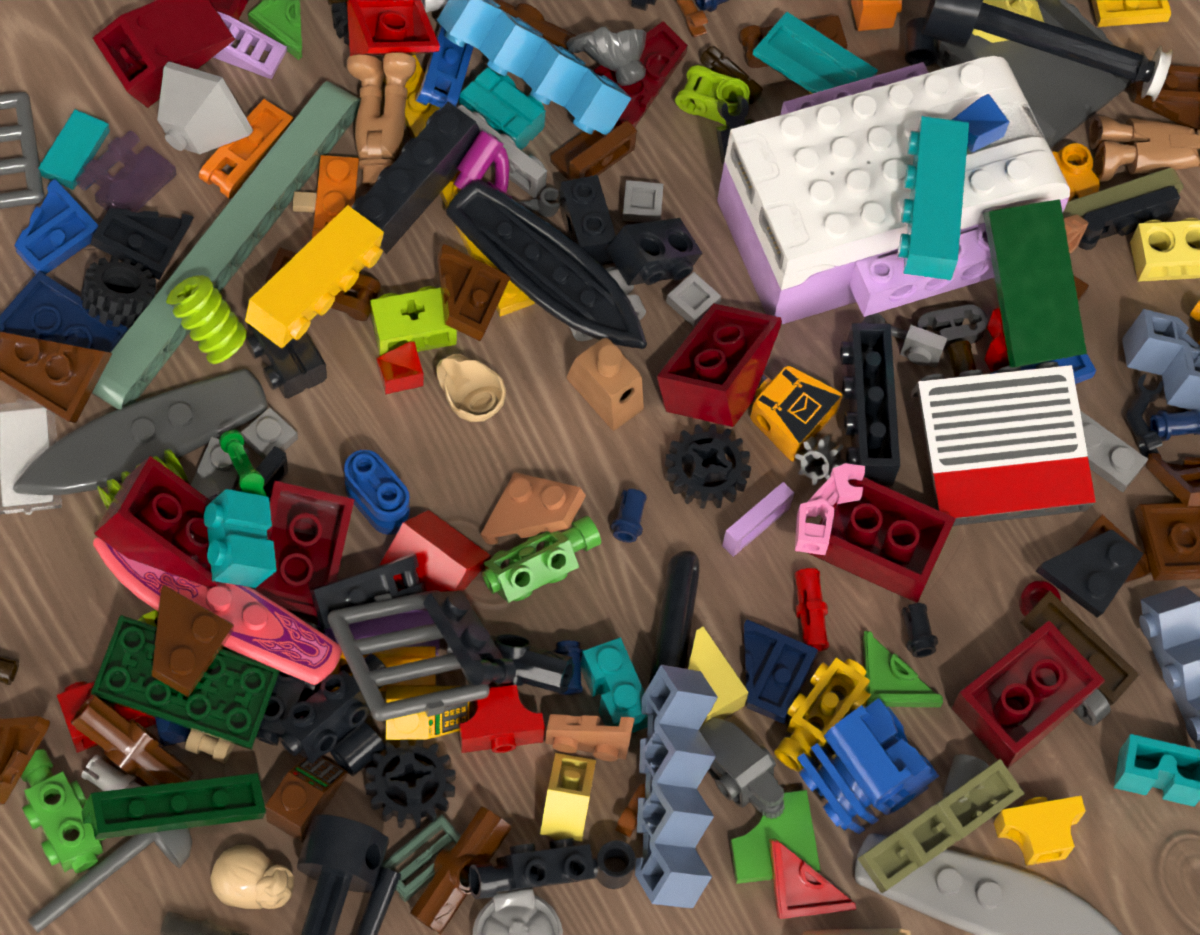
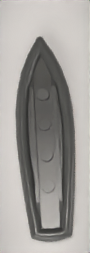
M241 369L127 405L122 409H117L86 423L54 443L29 465L14 484L13 490L19 494L68 495L97 490V486L100 488L107 487V480L109 479L122 483V472L128 471L131 473L135 470L136 465L141 464L149 456H157L165 463L164 451L170 449L178 459L208 444L211 437L219 438L226 431L234 430L261 415L268 408L264 390L256 377L248 369Z

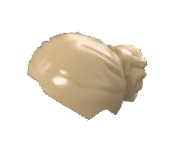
M452 354L440 360L436 368L437 381L443 391H445L446 399L452 411L459 418L468 422H484L498 413L504 405L506 388L503 379L496 372L479 361L470 360L462 354Z
M235 845L223 851L216 860L210 877L213 893L224 905L243 909L260 910L262 908L276 909L282 907L292 897L294 876L290 869L284 865H274L263 851L252 845Z

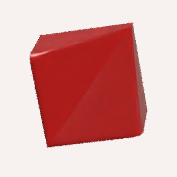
M415 341L405 343L376 358L385 395L424 386V373Z

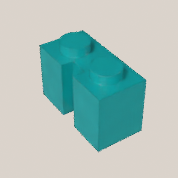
M225 489L205 507L204 524L207 527L209 541L207 559L209 564H211L212 581L256 588L277 571L274 541L267 538V530L272 527L269 497Z
M621 637L584 650L581 659V672L592 697L602 694L598 712L604 725L619 726L621 717L634 718L632 733L647 728L648 715L641 714L642 697L645 692Z
M1130 734L1119 750L1114 788L1147 795L1150 789L1154 787L1163 790V800L1195 807L1200 800V750Z

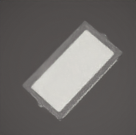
M20 398L16 403L0 404V514L25 512L26 515H31L33 511L62 508L61 495L19 494L13 490L14 484L29 465L46 449L57 442L55 413L35 401L24 402Z

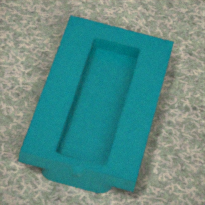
M786 12L775 26L768 31L752 54L812 94L876 76L878 69L789 12Z

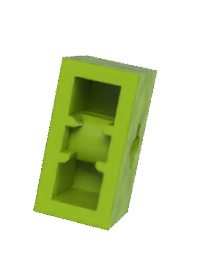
M427 286L418 289L416 292L401 295L388 293L380 296L378 299L370 300L371 320L380 356L412 341H415L417 352L456 345L457 330L445 325L441 287Z

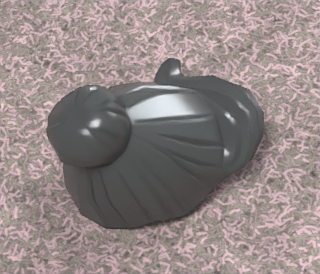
M600 27L595 31L576 35L566 42L569 52L580 53L585 51L600 65L614 71L617 83L621 86L635 84L646 75V68L640 61L645 48L647 34L644 30L631 29L614 33L607 27Z

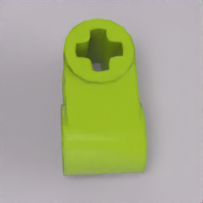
M695 65L689 68L686 74L688 81L684 90L679 91L675 98L677 106L684 112L699 115L726 125L725 119L718 113V101H725L728 105V112L731 113L737 109V96L741 95L749 104L750 91L748 85L740 79L714 72L704 66Z

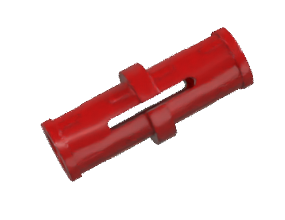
M816 568L801 569L794 574L799 601L795 608L796 616L801 619L803 643L818 649V652H822L829 648L825 622V616L828 614V605L826 602H823L821 573Z

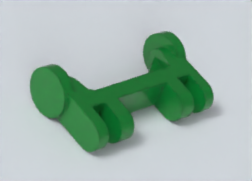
M237 430L226 431L221 435L219 444L221 449L229 454L240 478L239 486L241 490L245 493L266 496L263 489L264 478L260 472L254 470L243 448L244 438L242 434Z

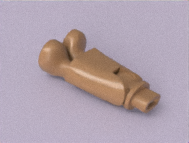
M1095 115L1091 120L1089 143L1092 149H1097L1093 162V172L1098 177L1099 182L1111 180L1118 167L1127 164L1130 174L1155 173L1168 168L1175 170L1200 168V129L1195 133V129L1187 126L1129 118L1126 124H1120L1105 115Z

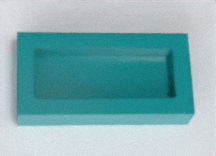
M74 110L38 167L41 177L51 181L56 179L60 185L74 190L109 134V124Z

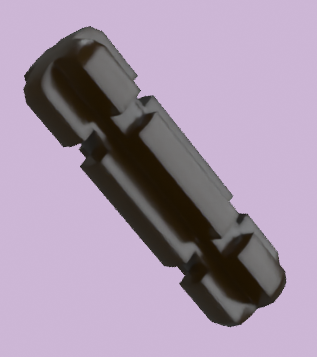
M710 46L701 55V63L712 71L715 70L717 73L744 81L749 87L750 105L754 104L761 97L763 88L753 79L749 81V75L728 57L724 59V53L716 46Z

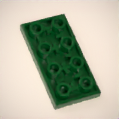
M1060 199L984 212L1010 368L1087 354Z
M120 615L91 695L96 694L99 698L252 750L280 671L250 658L221 649L194 690L187 697L152 677L157 627Z

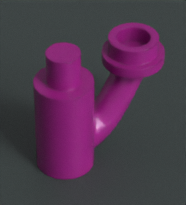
M481 129L459 163L457 169L461 173L453 184L462 189L472 181L482 179L491 163L494 162L495 183L488 181V184L512 198V195L507 192L510 168L508 154L503 146L504 143Z

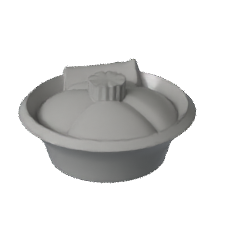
M533 888L496 893L493 899L479 912L474 923L473 935H563V929L557 913L550 904L534 895Z

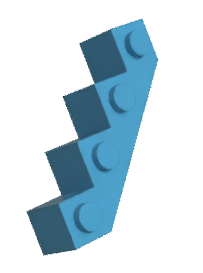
M448 0L437 19L438 23L447 31L444 36L460 47H464L468 43L478 48L489 59L487 65L492 70L503 76L510 72L522 78L532 88L531 96L546 105L553 101L565 107L575 118L573 124L584 132L592 134L596 130L604 135L611 132L631 100V97L617 83L605 75L600 76L585 66L586 63L562 46L558 47L543 38V34L522 19L509 15L500 9L501 5L493 0Z

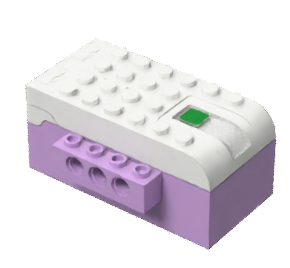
M990 56L930 73L924 62L785 101L783 102L780 116L731 129L717 202L765 313L781 317L782 324L855 302H857L863 317L994 278L983 213L1057 199L1061 201L1063 212L1070 197V188L1009 63L1002 57ZM990 94L1009 120V125L1003 138L972 153L967 147L959 254L952 279L945 280L903 274L905 258L898 257V247L901 233L907 234L908 223H901V214L904 199H910L911 189L904 188L907 165H913L914 155L907 154L910 131H918L922 116L952 120L980 97Z

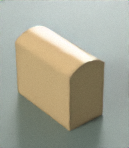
M294 192L293 212L315 213L317 193Z

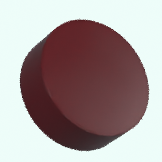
M1034 581L1028 584L1019 598L1020 611L1026 616L1049 591L1061 601L1059 591L1052 584L1045 581Z

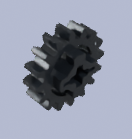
M697 424L695 425L693 435L683 430L680 433V442L672 440L670 443L669 452L671 454H666L665 466L669 469H667L665 478L666 481H676L672 491L674 494L681 493L682 491L686 493V504H689L696 498L699 499L701 509L705 508L707 501H713L716 508H721L723 497L730 502H734L737 491L744 492L747 484L746 478H749L751 473V466L747 465L750 459V452H740L743 440L739 438L731 441L729 439L730 429L727 428L722 434L717 433L716 424H711L709 432H703L701 426ZM725 454L729 456L732 462L726 459ZM684 470L690 473V479L687 477Z
M405 739L400 740V747L395 748L389 742L385 743V756L378 753L373 754V763L377 768H366V778L373 782L365 785L366 795L374 796L371 800L372 810L384 808L382 813L383 821L387 822L395 816L398 817V828H403L406 820H412L417 829L421 826V818L425 816L431 822L436 821V809L444 812L448 811L449 802L445 797L455 796V786L449 783L456 780V772L453 769H446L450 765L448 754L437 757L439 752L438 744L434 743L426 749L423 747V739H417L415 745H409L408 740ZM416 759L426 762L427 764H429V766L423 765ZM399 761L393 772L386 773L389 767ZM413 777L416 787L408 788L405 778ZM435 788H438L434 796L429 801L422 804V800L425 798V796L428 793L435 792ZM391 799H397L406 806L399 805Z

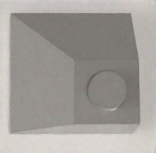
M168 62L164 66L157 120L166 133V141L173 148L179 151L184 149L202 154L248 137L254 131L223 77Z

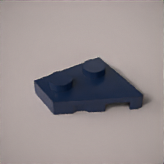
M746 619L744 623L746 689L749 692L747 696V709L785 724L789 716L787 711L799 695L818 656V649Z

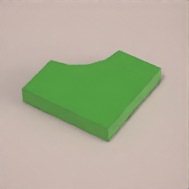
M807 790L784 793L785 809L781 817L778 816L777 819L772 818L771 820V818L762 816L759 824L748 834L731 839L730 848L736 884L773 880L769 839H777L817 873L820 872Z

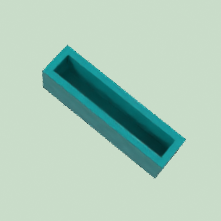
M922 116L918 131H910L907 154L914 155L913 165H907L904 188L911 189L910 199H904L901 214V223H908L907 234L901 233L898 247V257L905 258L903 274L945 280L952 279L959 254L969 132L968 122Z

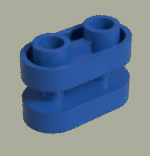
M359 450L352 453L344 464L345 491L348 498L355 499L354 505L375 530L386 535L397 534L403 522L410 519V497L407 487L377 453L370 450Z

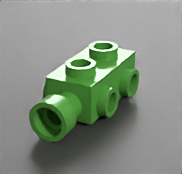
M584 516L572 522V527L561 533L559 531L539 533L536 536L529 537L527 542L508 551L502 550L497 552L492 559L484 562L486 570L482 572V578L492 594L498 593L508 603L523 600L529 597L533 590L547 583L559 582L565 579L569 572L579 568L574 553L581 549L588 551L600 545V534L589 516ZM540 542H545L544 548L536 552L537 545ZM509 559L508 567L501 569L502 562Z
M36 750L21 775L23 782H28L30 788L24 790L29 804L23 806L22 809L33 830L41 826L47 838L46 841L41 843V846L51 866L60 863L64 873L72 868L75 873H82L98 863L96 856L103 853L100 842L105 839L95 840L92 823L83 824L81 806L87 800L77 780L69 783L63 771L53 775L51 771L53 763L46 750ZM57 794L61 796L60 801L54 805L45 802V800ZM73 829L79 831L80 835L76 840L67 841L64 839V835L71 833Z

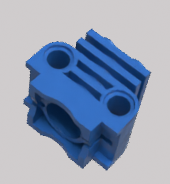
M880 698L866 708L861 705L826 732L824 738L835 754H832L818 743L811 747L821 764L805 753L797 757L804 767L799 771L801 778L811 791L816 789L820 797L824 795L828 803L823 808L837 827L840 825L844 831L849 828L857 834H861L866 830L856 817L857 814L872 825L879 821L869 805L872 804L873 807L885 815H890L929 789L927 785L939 777V774L929 760L922 756L916 748L908 744L909 741L905 734L904 726L892 709L886 707Z

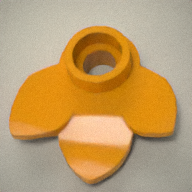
M1072 143L1063 147L1059 152L1052 151L1070 188L1068 202L1075 195L1081 198L1099 192L1100 182L1092 171L1093 158L1086 146ZM1069 161H1074L1078 163L1079 166L1072 165L1071 163H1069Z

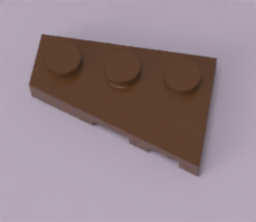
M0 332V380L66 421L77 423L113 353Z

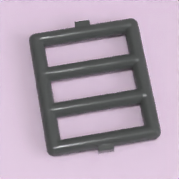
M26 92L0 95V110L16 108L18 125L0 127V143L20 140L23 157L0 160V176L25 172L27 190L0 193V209L38 204L44 199L41 172L38 169L40 165L30 97Z
M438 590L392 598L390 593L374 597V602L337 609L328 614L330 627L369 710L377 721L390 720L425 712L427 717L442 714L444 707L484 699L490 693L488 684H472L453 653L378 670H369L363 655L442 639L444 637L436 624L433 623L355 640L348 624L424 609L423 602L429 593L440 592ZM462 669L469 685L388 703H385L378 689L379 686Z

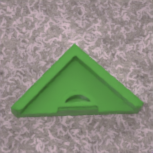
M263 0L248 13V21L268 37L287 46V52L296 59L302 58L300 0Z
M864 631L862 636L864 669L866 670L865 677L870 680L866 691L871 694L866 707L878 698L883 701L886 707L942 706L943 697L940 694L933 692L918 678V674L895 653H890L873 637L871 631Z

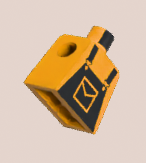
M786 366L774 380L765 374L762 375L755 393L757 399L753 403L750 418L789 460L794 462L796 460L795 455L800 450L805 449L803 442L811 436L815 438L838 412L843 394L791 366Z

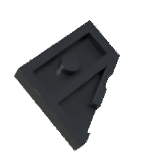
M109 208L94 233L90 244L112 256H117L123 262L125 258L132 259L131 265L133 266L139 262L144 265L142 272L149 269L152 277L160 280L189 230L194 217L182 214L180 219L159 217L158 212L153 211L135 213L128 209Z
M1111 529L1043 562L1038 566L1036 572L1098 618L1105 612L1144 553Z

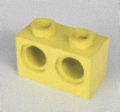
M1186 218L1177 222L1149 220L1138 224L1130 241L1138 282L1200 278L1199 219ZM1188 244H1192L1198 249L1192 248ZM1151 246L1158 247L1161 251L1155 250Z

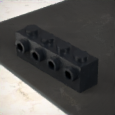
M449 102L441 110L435 111L429 117L426 127L420 134L405 144L398 159L391 166L381 171L376 184L366 195L360 196L352 206L355 211L384 231L380 248L385 254L392 249L459 172L457 169L459 163L480 133L477 122Z
M852 323L847 341H842L840 345L841 365H847V376H843L842 398L843 400H849V411H846L844 415L845 435H851L852 447H847L846 461L847 464L865 466V478L880 485L893 486L900 468L891 324Z

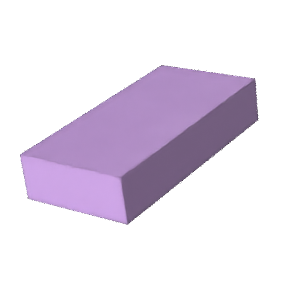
M782 482L726 530L722 547L734 557L790 509L794 492Z

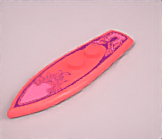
M99 537L93 541L96 551L115 577L135 596L159 612L160 593L165 585L234 624L233 632L224 644V647L313 685L319 684L329 676L339 662L342 650L338 643L251 587L220 582L217 587L209 588L128 559Z

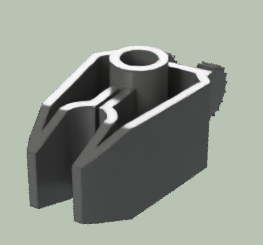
M713 717L702 725L699 731L716 756L708 773L715 779L722 795L729 801L733 800L737 806L742 808L751 803L759 812H762L763 816L771 818V820L772 818L777 819L778 816L781 817L785 809L783 800L784 788H781V784L778 785V781L774 778L776 762L770 752L763 746L759 747L734 723Z

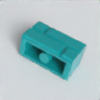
M487 67L459 96V106L462 104L471 112L481 114L490 127L499 134L508 135L521 151L545 127L546 110L542 102L530 94L526 96L516 88L514 81L508 75H498L491 68Z

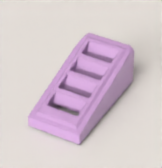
M218 12L235 39L239 40L240 43L237 48L232 47L234 41L231 42L213 58L272 79L287 51V46L226 14ZM250 45L255 46L251 55H247L246 52ZM264 50L270 53L265 63H262L259 59Z

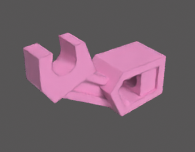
M845 463L833 468L831 477L807 503L800 504L796 521L795 551L820 555L826 554L835 510L832 506L836 501L837 504L861 499L863 487L851 486L848 480L856 479L862 481L865 466ZM818 515L823 518L822 525L805 523L806 518L817 517Z

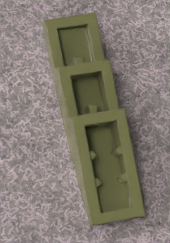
M999 759L857 859L879 891L883 893L913 871L928 863L955 842L963 839L1025 793L1002 760Z

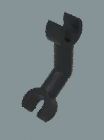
M1143 374L1135 387L1136 396L1126 412L1125 418L1137 438V447L1140 454L1148 458V454H1159L1157 447L1163 444L1157 432L1149 429L1142 416L1149 403L1159 398L1163 382L1159 383L1157 389L1147 390L1143 386L1147 374Z

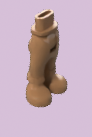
M405 53L385 54L383 62L373 56L360 54L349 56L347 60L348 72L353 77L359 79L363 86L360 88L361 100L356 118L355 138L358 158L360 160L358 168L363 170L362 184L364 186L373 187L376 184L381 171L391 166L397 160L403 145L405 108L408 97V90L405 88V85L416 70V59ZM384 76H386L387 86H385L384 114L380 117L383 95L381 88Z

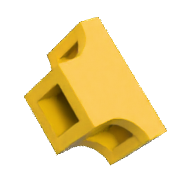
M1082 796L1048 801L1047 797H1036L1025 801L1023 806L1001 810L994 821V826L998 838L1010 839L1020 847L1026 866L1062 860L1068 857L1075 847L1071 835V826L1079 822L1086 810Z

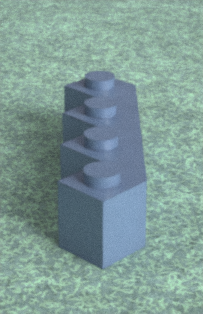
M1143 309L1122 338L1127 367L1162 375L1168 405L1200 411V345L1186 333L1189 327L1178 317Z
M1181 586L1141 599L1143 615H1140L1139 623L1162 670L1164 681L1171 690L1186 723L1187 732L1194 741L1196 748L1200 750V597L1187 587Z
M666 665L659 667L642 697L641 714L648 715L647 738L640 739L639 773L646 774L645 798H638L637 833L644 834L643 858H636L635 876L652 904L693 909L712 878L695 847L714 817L697 788L716 758L699 729L718 697L701 671Z

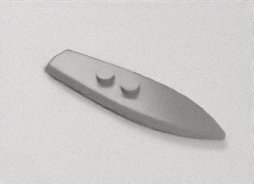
M875 833L869 834L860 847L857 858L888 836ZM946 849L893 887L881 893L856 858L855 881L857 884L922 914L974 935H1123L1094 907L1070 891L1037 875L1009 865Z

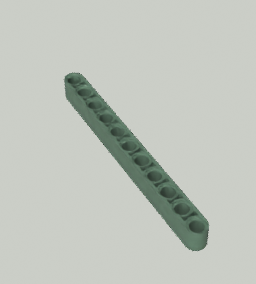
M329 81L320 86L112 350L111 353L113 354L92 392L93 395L117 409H122L137 401L191 331V329H184L181 324L182 318H176L172 311L176 304L170 305L166 303L167 296L171 290L186 278L204 275L210 278L213 287L221 293L293 200L294 192H299L318 168L321 155L327 156L353 123L358 113L360 98Z

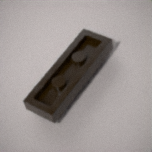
M1051 591L1046 593L1020 621L1025 628L1034 633L1050 620L1105 679V682L1098 690L1105 696L1110 705L1114 704L1140 675Z

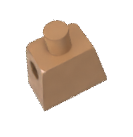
M606 337L601 339L575 358L566 379L613 431L643 411L642 377L610 339Z

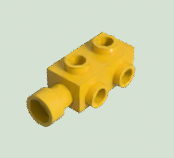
M837 657L830 666L823 662L810 680V683L815 686L810 694L806 697L800 693L787 711V714L792 717L787 728L791 736L784 737L774 751L777 759L785 766L794 771H801L804 767L797 757L803 753L811 757L809 752L816 743L825 748L828 745L824 738L826 732L849 715L851 711L853 712L861 705H866L871 696L866 691L870 680L865 677L866 670L858 662L852 659H846L843 662ZM833 691H840L844 695V699L839 700ZM810 722L819 723L822 727V730L820 731L818 728L810 724Z

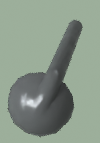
M189 829L134 835L29 918V924L37 933L41 932L153 842L176 867L181 868L190 857L192 838Z

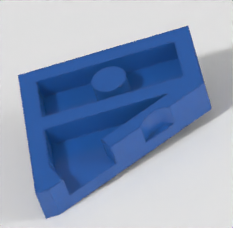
M56 179L49 183L47 187L48 194L41 207L36 206L30 217L29 226L22 231L14 245L16 253L35 274L40 271L46 275L89 245L99 226Z

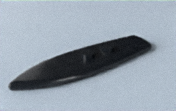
M481 179L472 181L455 195L446 209V215L532 301L572 329L592 338L601 340L606 337L618 346L637 349L646 348V338L630 300L606 269L577 243L532 211Z

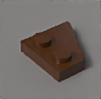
M443 244L437 257L445 325L481 341L510 277L483 262Z

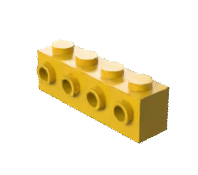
M347 205L250 298L245 321L280 348H283L292 338L299 340L308 330L311 320L317 314L323 316L330 309L335 301V296L341 290L347 292L351 289L359 277V272L365 266L370 269L377 263L383 252L380 246L384 231Z

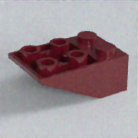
M156 0L120 15L92 39L125 90L145 107L149 108L160 99L164 66L168 62L197 70L233 42L235 37L210 0Z

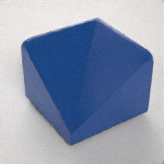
M990 94L980 97L952 119L969 123L967 147L971 153L1003 138L1009 125V120Z

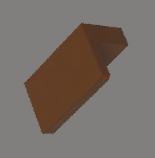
M627 120L618 127L614 126L607 135L596 130L592 134L582 132L551 154L550 162L568 181L594 175L599 176L635 150L637 130Z

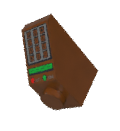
M322 756L312 764L304 758L288 771L265 805L267 822L303 843L312 817L322 815L347 777L348 772Z

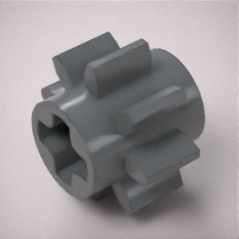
M826 434L818 443L814 437H809L803 442L806 449L800 450L795 455V458L801 461L799 475L805 474L811 478L813 485L820 482L823 477L828 480L831 477L833 468L847 463V461L841 459V450L844 446L842 444L836 445L830 441L829 434ZM822 457L824 461L820 462L818 458Z

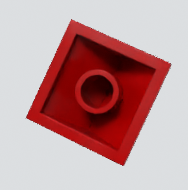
M421 0L347 1L350 56L358 54L375 56L388 53L412 55L439 52L440 44Z
M427 510L403 522L380 565L404 556L416 554L419 562V567L416 568L420 582H425L427 591L463 592L485 567L484 562L490 560L491 555L430 510ZM401 574L393 576L395 584L401 588L404 587Z

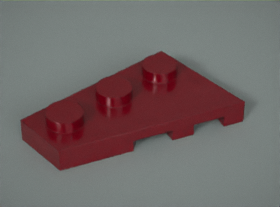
M664 21L646 34L645 48L640 58V61L646 68L645 77L629 86L618 84L631 97V100L615 125L617 127L627 120L634 127L637 126L687 53L688 45ZM602 65L594 70L596 74L600 76L605 75L617 83L614 71Z

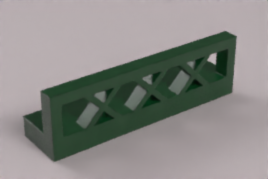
M258 773L94 792L90 794L81 813L83 824L92 823L95 840L263 819L266 809Z

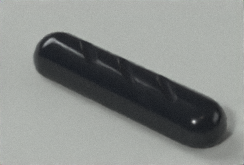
M693 551L677 553L668 564L649 684L661 665L685 669L700 572L699 559Z

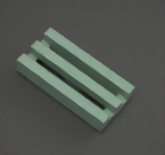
M443 815L439 816L436 821L428 825L382 863V867L393 870L443 829L446 832V835L399 872L401 877L396 891L404 902L409 900L435 876L434 863L407 886L403 882L453 841L456 844L461 837Z

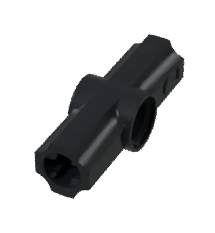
M490 635L503 658L511 659L516 666L514 680L511 683L500 685L521 686L528 684L560 694L568 690L575 667L572 657L533 647L529 639L519 635ZM448 645L447 654H452L453 652Z

